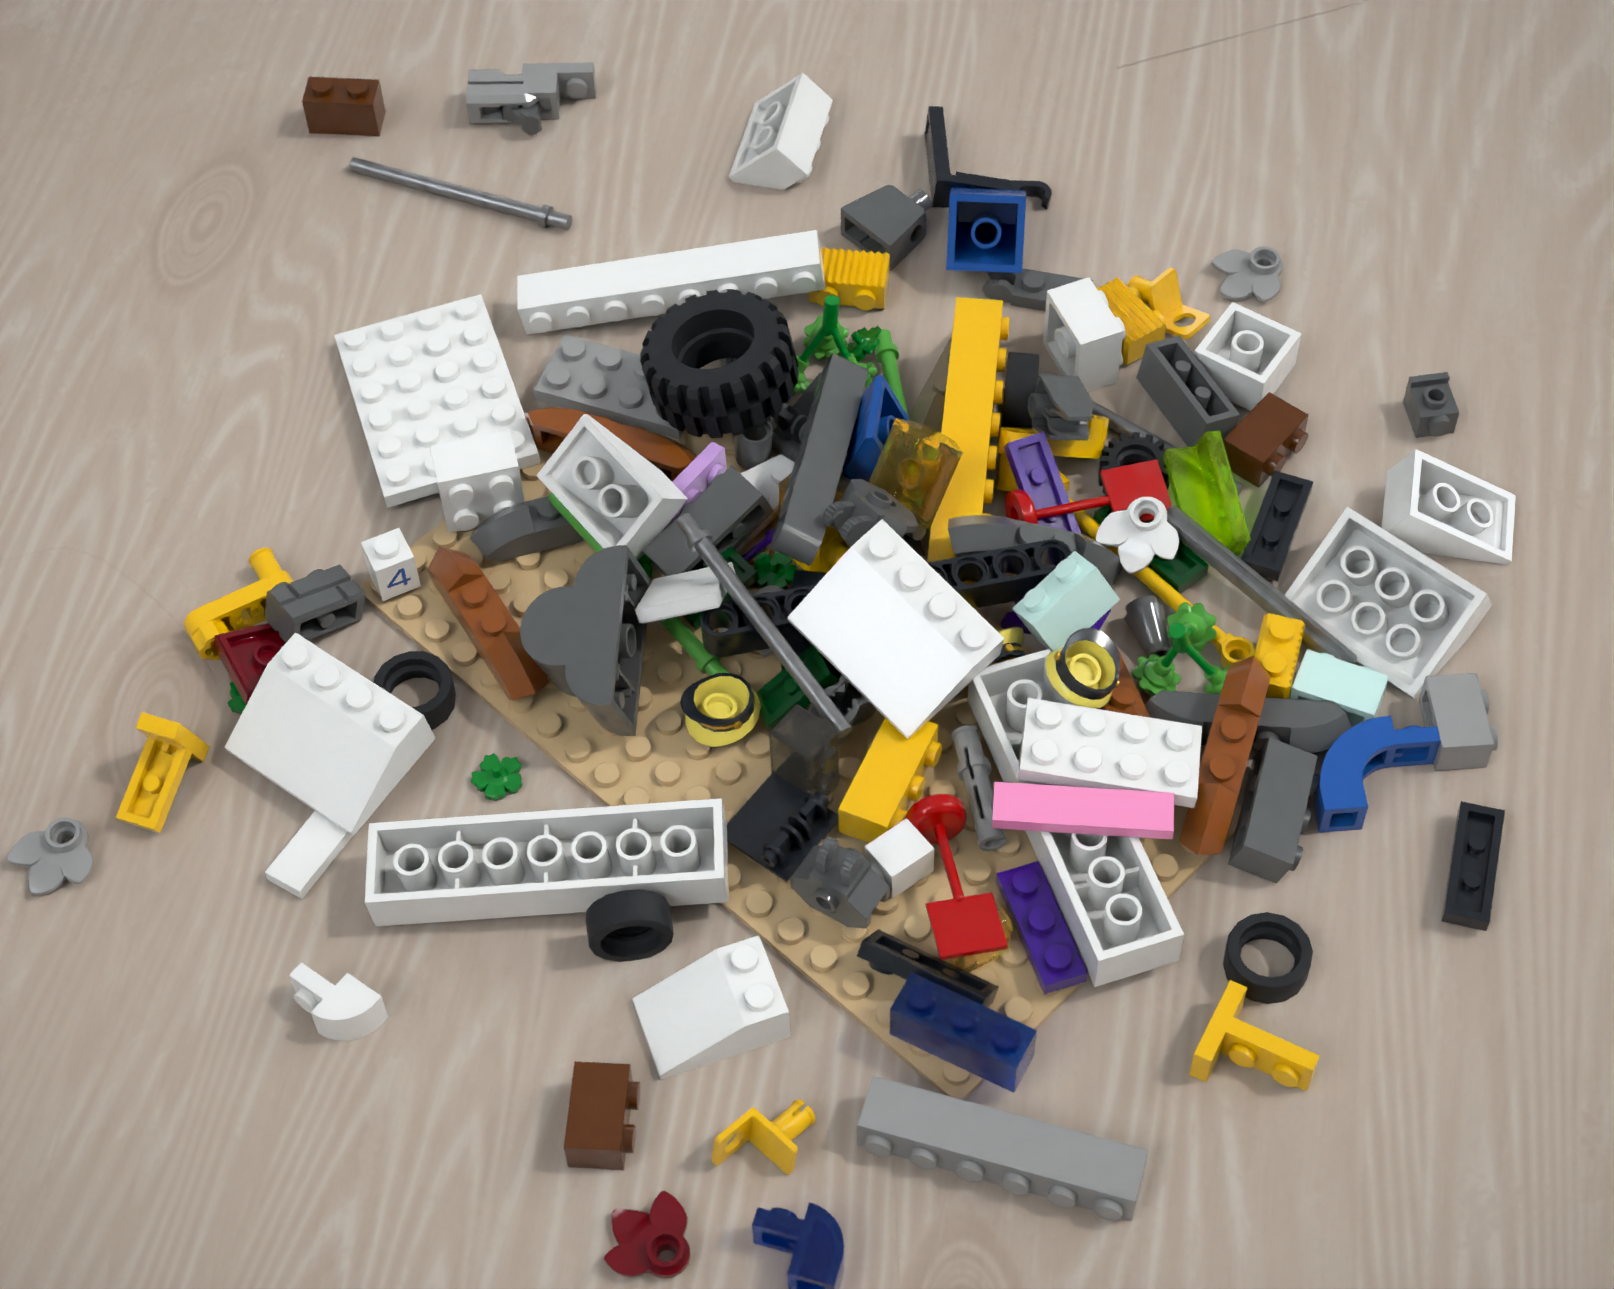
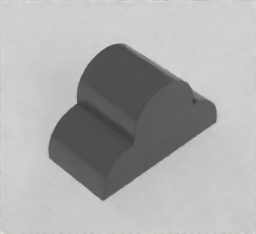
M627 545L607 547L590 556L579 569L574 586L553 588L539 595L529 605L523 615L520 637L526 652L553 684L563 693L577 697L605 730L620 736H636L647 623H639L635 609L649 588L651 579Z

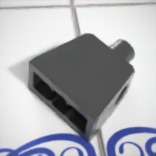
M886 185L841 208V235L867 253L870 251L874 253L879 251L881 254L887 252L890 255L891 271L924 239L926 235L925 211L931 208V199L921 189L906 196L893 185Z

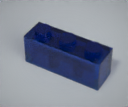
M912 972L890 1008V1035L1013 1093L1016 1091L1035 1054L1037 1030Z

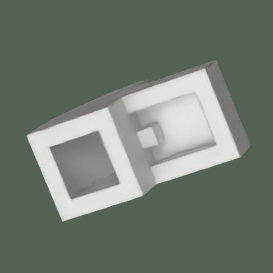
M301 962L289 975L296 992L293 995L294 999L303 1009L311 1013L318 1033L326 1038L337 1041L356 1040L374 1032L388 1018L382 996L349 973H346L336 985H333Z

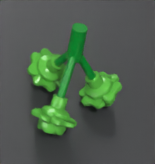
M826 296L824 299L823 316L819 315L813 324L804 328V333L808 337L803 341L806 349L801 356L796 355L799 365L798 383L794 387L793 396L798 391L804 393L810 385L806 380L804 371L809 365L807 360L812 353L816 359H822L824 356L828 359L832 353L836 355L840 353L842 358L867 368L869 372L865 387L871 384L873 381L872 376L878 372L873 362L867 364L857 362L854 354L849 353L847 349L848 342L845 340L848 337L849 331L839 323L840 299L837 296Z
M1183 602L1180 604L1177 612L1168 616L1167 622L1170 627L1167 635L1171 638L1173 646L1166 656L1159 657L1156 654H1151L1149 658L1140 656L1137 659V668L1132 671V676L1138 680L1137 686L1141 691H1145L1149 696H1154L1161 690L1176 691V685L1180 683L1181 677L1174 672L1175 665L1173 660L1178 653H1187L1205 672L1204 676L1208 682L1203 687L1204 691L1209 694H1221L1229 665L1223 670L1216 665L1211 666L1197 652L1202 651L1206 643L1217 636L1216 630L1212 628L1216 624L1217 619L1215 616L1207 613L1202 603H1196L1191 607L1190 604Z

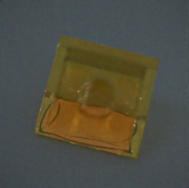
M896 418L869 483L886 490L914 513L918 524L925 528H930L963 452L953 439L923 423Z

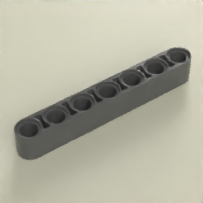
M833 353L829 356L817 384L770 549L808 566L815 559L825 534L827 524L823 522L822 515L826 507L834 501L869 372L867 368Z

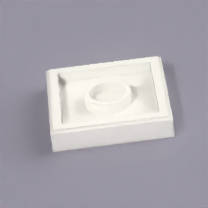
M732 562L728 563V565L735 573ZM709 567L653 579L635 611L639 623L645 624L719 608L727 590Z

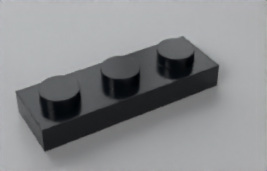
M1274 471L1241 556V560L1260 576L1278 582L1310 497L1313 481Z
M1461 801L1456 819L1441 922L1487 931L1490 923L1505 810Z
M879 929L862 940L857 954L858 957L868 961L869 966L873 970L886 975L895 974L908 980L909 985L913 989L925 994L935 993L949 1000L950 1005L956 1010L967 1014L976 1013L979 1015L993 1003L999 988L997 985L944 960H940V958Z

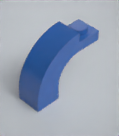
M1391 715L1366 720L1344 732L1328 750L1321 767L1314 797V811L1318 832L1362 829L1369 807L1363 780L1371 773L1384 768L1433 764L1441 742L1437 726L1420 727L1413 725L1394 730Z

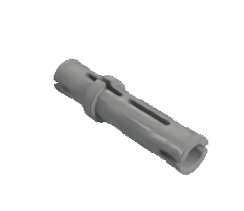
M961 726L955 729L951 735L959 760V764L956 767L959 779L964 781L978 837V846L983 851H993L1003 847L1007 840L1003 829L992 828L994 793L989 774L992 771L989 759L984 757L979 730L976 726Z

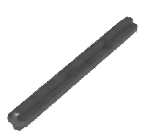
M1173 505L1167 509V522L1177 530L1179 539L1263 610L1270 614L1302 620L1305 623L1302 642L1312 651L1327 653L1336 659L1356 664V654L1179 507Z

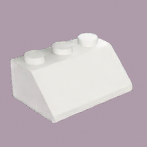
M801 73L755 102L728 178L736 183L784 190L796 182L802 183L812 172L813 167L811 165L815 153L821 145L820 138L823 128L829 121L828 113L833 99L804 73Z

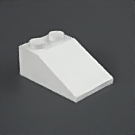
M584 414L536 475L603 548L627 545L636 559H640L643 556V550L663 531L688 499L660 469L588 414Z
M1415 449L1387 471L1382 528L1424 554L1507 565L1512 561L1516 495Z
M759 935L715 949L632 998L660 1080L791 1037L789 1010Z

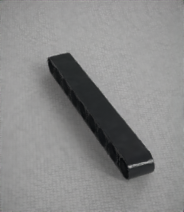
M1052 539L929 562L928 564L976 609L1022 600L1028 591L1035 588L1055 569L1048 568L1046 565L1057 566L1071 555L1072 552L1064 542ZM1005 573H1015L1017 575L1007 576ZM966 580H972V581H975V582H977V583H975V584H966V583H963V582L966 581ZM817 584L753 596L789 645L808 641L787 619ZM734 600L722 602L719 608L703 611L700 621L704 648L709 654L716 657H728L770 648ZM718 628L728 629L727 631L721 633L714 632V630Z

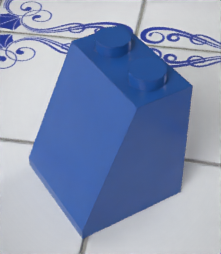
M951 188L946 270L1022 273L1026 191Z

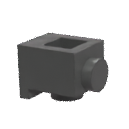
M1448 372L1409 377L1403 404L1416 438L1438 437L1454 433L1459 410L1448 383L1450 379Z

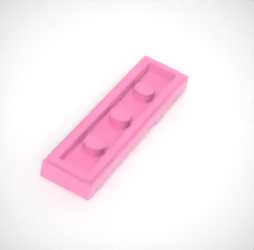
M994 782L992 828L1173 840L1174 793Z

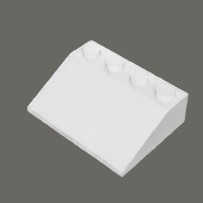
M1349 507L1344 510L1285 594L1289 600L1356 654L1358 663L1388 675L1389 683L1414 699L1421 692L1425 677L1436 675L1468 640L1492 606L1487 593Z
M883 519L848 549L787 619L907 740L1000 655L1004 642V637Z
M295 632L267 664L224 748L227 752L354 836L435 740V736L423 714Z

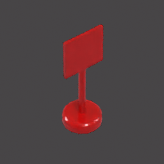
M1156 459L1101 470L1100 476L1107 495L1035 509L1034 503L1027 492L1021 489L1009 491L1005 499L1006 518L1038 524V519L1110 505L1112 513L1128 509L1134 500L1141 497L1158 499L1164 504L1166 510L1172 506L1158 460ZM1145 513L1140 516L1139 520L1141 522L1152 521L1154 516Z
M934 794L922 798L910 807L905 819L907 818L930 844H938L953 899L926 903V910L940 960L1008 949L993 893L964 897L949 840L958 836L966 825L967 813L964 803L958 797L949 794Z

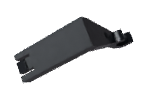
M928 107L924 136L932 207H949L951 188L1024 190L1028 197H1039L1042 200L1041 206L1046 210L1048 209L1052 190L1044 182L1007 180L956 172V175H952L950 173L943 107Z

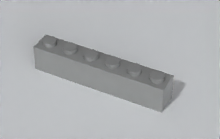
M877 1076L872 1077L857 1124V1145L864 1147L866 1151L880 1157L895 1155L906 1158L915 1166L923 1169L942 1168L953 1171L958 1177L970 1182L989 1181L1000 1184L1003 1189L1014 1194L1025 1195L1029 1192L1047 1197L1051 1203L1057 1206L1070 1208L1076 1205L1094 1210L1098 1216L1114 1221L1121 1218L1132 1221L1148 1155V1150Z

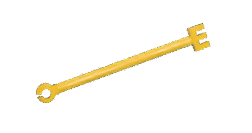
M1059 471L1067 492L1069 490V479ZM1084 510L1074 512L1079 528L1096 541V535L1101 524ZM1104 546L1119 557V547ZM1149 566L1133 574L1175 612L1178 611L1180 604L1183 602L1193 607V604ZM1216 624L1212 626L1216 630L1217 636L1210 640V642L1216 647V652L1220 654V662L1224 668L1231 663L1254 656L1255 648L1248 639L1234 637L1231 633L1226 634Z

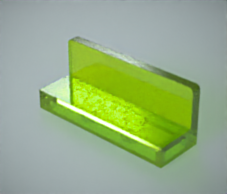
M1220 430L1204 432L1195 446L1167 449L1163 454L1176 506L1238 556L1251 541L1221 432Z

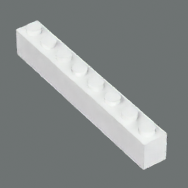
M817 230L520 275L517 276V310L526 335L666 314L667 309L674 304L679 306L685 303V298L695 294L696 297L707 295L706 291L718 290L719 293H727L728 289L741 291L744 295L747 292H751L762 297V299L825 290L823 258Z

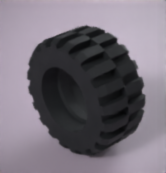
M728 289L727 293H719L718 290L706 291L707 295L696 297L695 294L685 298V303L679 306L674 304L667 309L664 317L659 316L651 326L652 331L647 332L642 343L643 348L640 352V362L653 405L656 407L660 417L669 422L670 426L681 432L686 429L688 434L697 437L709 434L711 438H723V434L732 433L733 436L743 434L744 429L753 426L755 429L765 424V419L768 416L775 417L782 410V402L787 403L794 392V387L798 383L799 365L787 320L774 304L766 299L762 300V297L751 292H747L744 295L741 291ZM732 357L738 358L734 362L722 367L701 369L716 360Z

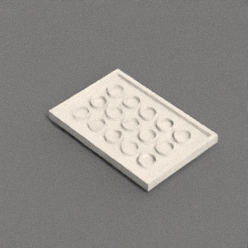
M481 294L334 335L387 508L439 493L429 447L431 445L510 429L519 470L541 463L538 450Z

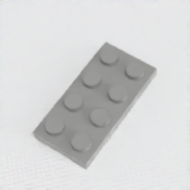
M564 334L534 388V397L537 401L589 412L595 416H604L617 423L639 427L646 431L675 439H680L683 433L670 426L669 422L663 420L657 413L644 377L640 354Z

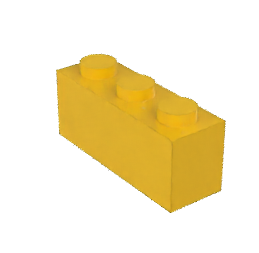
M886 718L884 719L838 809L840 833L870 843L905 820L906 810L911 800L917 802L922 795L926 783V778L923 776L927 768H934L940 758L943 745L938 743V724L928 721L907 740Z

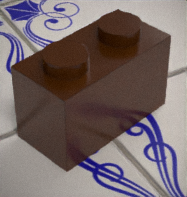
M308 77L302 104L309 133L380 136L386 110L379 79Z
M1268 392L1224 438L1219 465L1259 488L1269 476H1273L1275 470L1279 472L1282 470L1286 458L1292 452L1297 454L1303 448L1309 435L1305 432L1309 415Z
M574 1061L564 1141V1151L568 1167L624 1170L626 1153H634L636 1127L629 1124L631 1110H638L640 1104V1082H633L630 1064Z

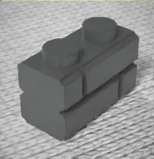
M340 564L326 570L316 569L309 573L307 577L291 583L281 582L267 591L265 617L276 632L279 631V636L285 643L295 632L310 640L361 620L365 595L361 587L354 579L351 580L350 575Z

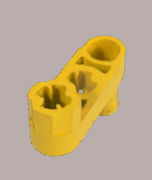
M1092 414L1091 421H1087L1089 427L1088 441L1053 440L1047 438L1053 456L1100 459L1106 442L1109 418ZM1000 428L997 452L1000 453V461L995 488L1003 491L1018 489L1003 446L1009 442L1039 433L1038 431L1026 428Z
M263 547L257 549L248 559L250 566L255 570L260 579L259 581L198 607L186 616L184 628L202 659L213 661L221 659L213 645L214 636L252 627L265 621L267 591L281 582H294L290 574L281 569L270 548Z

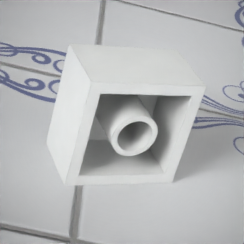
M1090 277L1047 290L1043 344L1062 375L1079 376L1087 392L1118 383L1119 366L1123 363L1121 353L1122 340L1126 337V331L1122 320L1119 317H1114L1109 309L1104 292L1097 290Z
M1232 302L1195 349L1194 355L1231 402L1251 411L1268 392L1275 393L1295 366L1301 333Z
M510 429L429 446L448 533L474 529L499 511L525 502Z

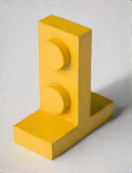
M141 712L135 728L148 738L116 818L122 822L161 833L190 758L204 762L210 746L181 723Z
M1230 980L1194 1052L1189 1075L1207 1082L1220 1053H1223L1239 1066L1245 1068L1254 1067L1271 1075L1281 1085L1298 1087L1307 1091L1320 1056L1237 1019L1243 1007L1247 987Z

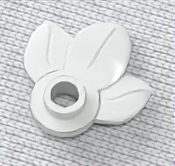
M1153 497L1138 498L1129 505L1127 510L1110 513L1100 525L1096 535V541L1101 545L1119 547L1120 563L1128 574H1134L1145 569L1152 562L1155 555L1168 560L1174 559L1179 546L1177 530L1167 522V510L1164 504ZM1145 513L1154 516V520L1150 523H1143L1139 518Z

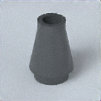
M1152 595L1132 600L1125 607L1127 614L1124 620L1145 650L1147 658L1151 654H1156L1159 657L1166 656L1171 647L1167 635L1164 605L1159 603L1157 598Z

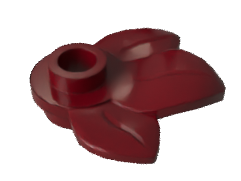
M661 1191L657 1195L649 1214L630 1209H614L612 1211V1230L619 1245L612 1248L604 1256L605 1262L615 1272L627 1277H636L649 1272L659 1278H672L679 1275L688 1266L691 1255L689 1244L684 1237L688 1224L685 1209L673 1195L666 1191ZM665 1250L675 1253V1257L670 1261L664 1262L658 1259L659 1254Z

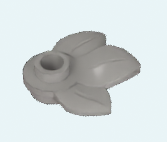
M1258 247L1251 253L1237 249L1230 250L1216 256L1211 262L1212 266L1227 275L1221 286V295L1224 298L1239 301L1254 295L1258 300L1267 302L1273 299L1280 291L1281 283L1278 277L1282 273L1283 262L1279 253L1273 248Z
M68 817L54 820L49 824L46 831L28 833L13 846L6 858L11 864L30 867L28 884L30 892L34 896L54 892L63 884L65 879L76 884H82L93 867V856L86 848L89 841L88 832L81 822ZM72 838L70 841L62 843L65 839Z

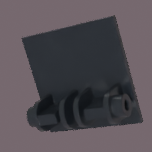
M773 772L727 824V842L785 882H788L813 846H819L839 823L838 814L826 807L830 801L823 793L816 791L813 795L806 794Z

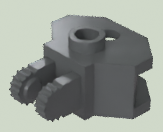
M852 479L841 501L829 504L822 515L823 522L839 531L841 537L844 538V541L850 547L881 519L901 538H903L905 533H915L918 528L914 513L886 490L863 479Z
M828 836L822 845L813 846L790 878L791 888L810 907L847 927L867 929L871 923L872 911L879 902H886L889 898L890 886L871 867V862L862 853L853 848L845 849L838 845L839 841Z

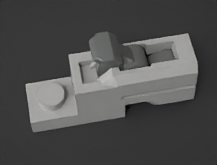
M594 62L525 63L522 65V74H505L500 69H470L466 92L469 123H519L522 125V130L525 133L536 135L542 131L541 120L559 119L561 99H596L597 87Z

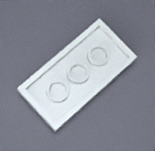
M1028 698L1025 708L1017 779L1056 786L1174 793V805L1194 808L1198 795L1202 726Z

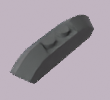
M548 496L518 503L497 512L482 522L470 536V539L486 558L498 562L585 541L549 502Z
M994 515L961 516L950 518L948 521L947 529L955 557L1056 539L1068 545L1072 553L1074 551L1096 566L1111 587L1123 569L1120 558L1115 553L1092 538L1079 533ZM1046 565L1048 568H1056L1055 565Z
M1161 690L1149 699L1145 707L1150 718L1202 726V748V745L1207 743L1220 694ZM1265 697L1251 749L1259 751L1268 738L1271 737L1309 753L1320 752L1330 749L1333 743L1352 726L1346 712L1335 702Z

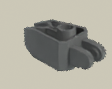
M1050 372L1038 373L1035 393H1031L1028 400V412L1032 418L1033 428L1039 433L1045 432L1048 439L1088 441L1089 427L1087 421H1091L1093 400L1079 376H1058V374Z

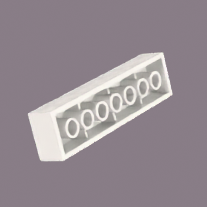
M1050 648L987 666L968 684V703L1003 782L1050 785L1017 779L1025 708L1028 698L1074 705L1055 690L1047 676L1045 663L1048 654L1051 652ZM1025 830L1094 987L1179 961L1184 933L1139 837Z
M722 798L369 823L365 905L376 927L586 912L594 901L607 894L622 890L640 889L653 891L664 896L670 906L729 902L727 822Z

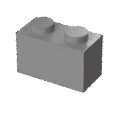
M1477 673L1426 676L1420 693L1419 704L1424 726H1437L1441 740L1433 763L1435 771L1486 768L1491 752L1497 749L1498 734L1495 725H1489L1487 717L1489 698L1487 691L1480 689Z

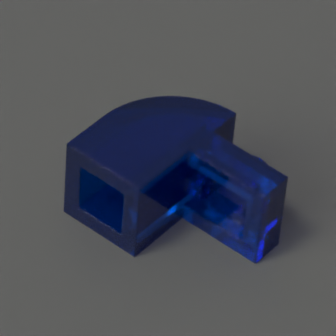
M809 1202L805 1218L800 1219L795 1213L784 1208L774 1207L771 1210L757 1207L752 1223L754 1244L793 1254L787 1272L788 1289L840 1288L845 1268L844 1238L839 1224L828 1211Z

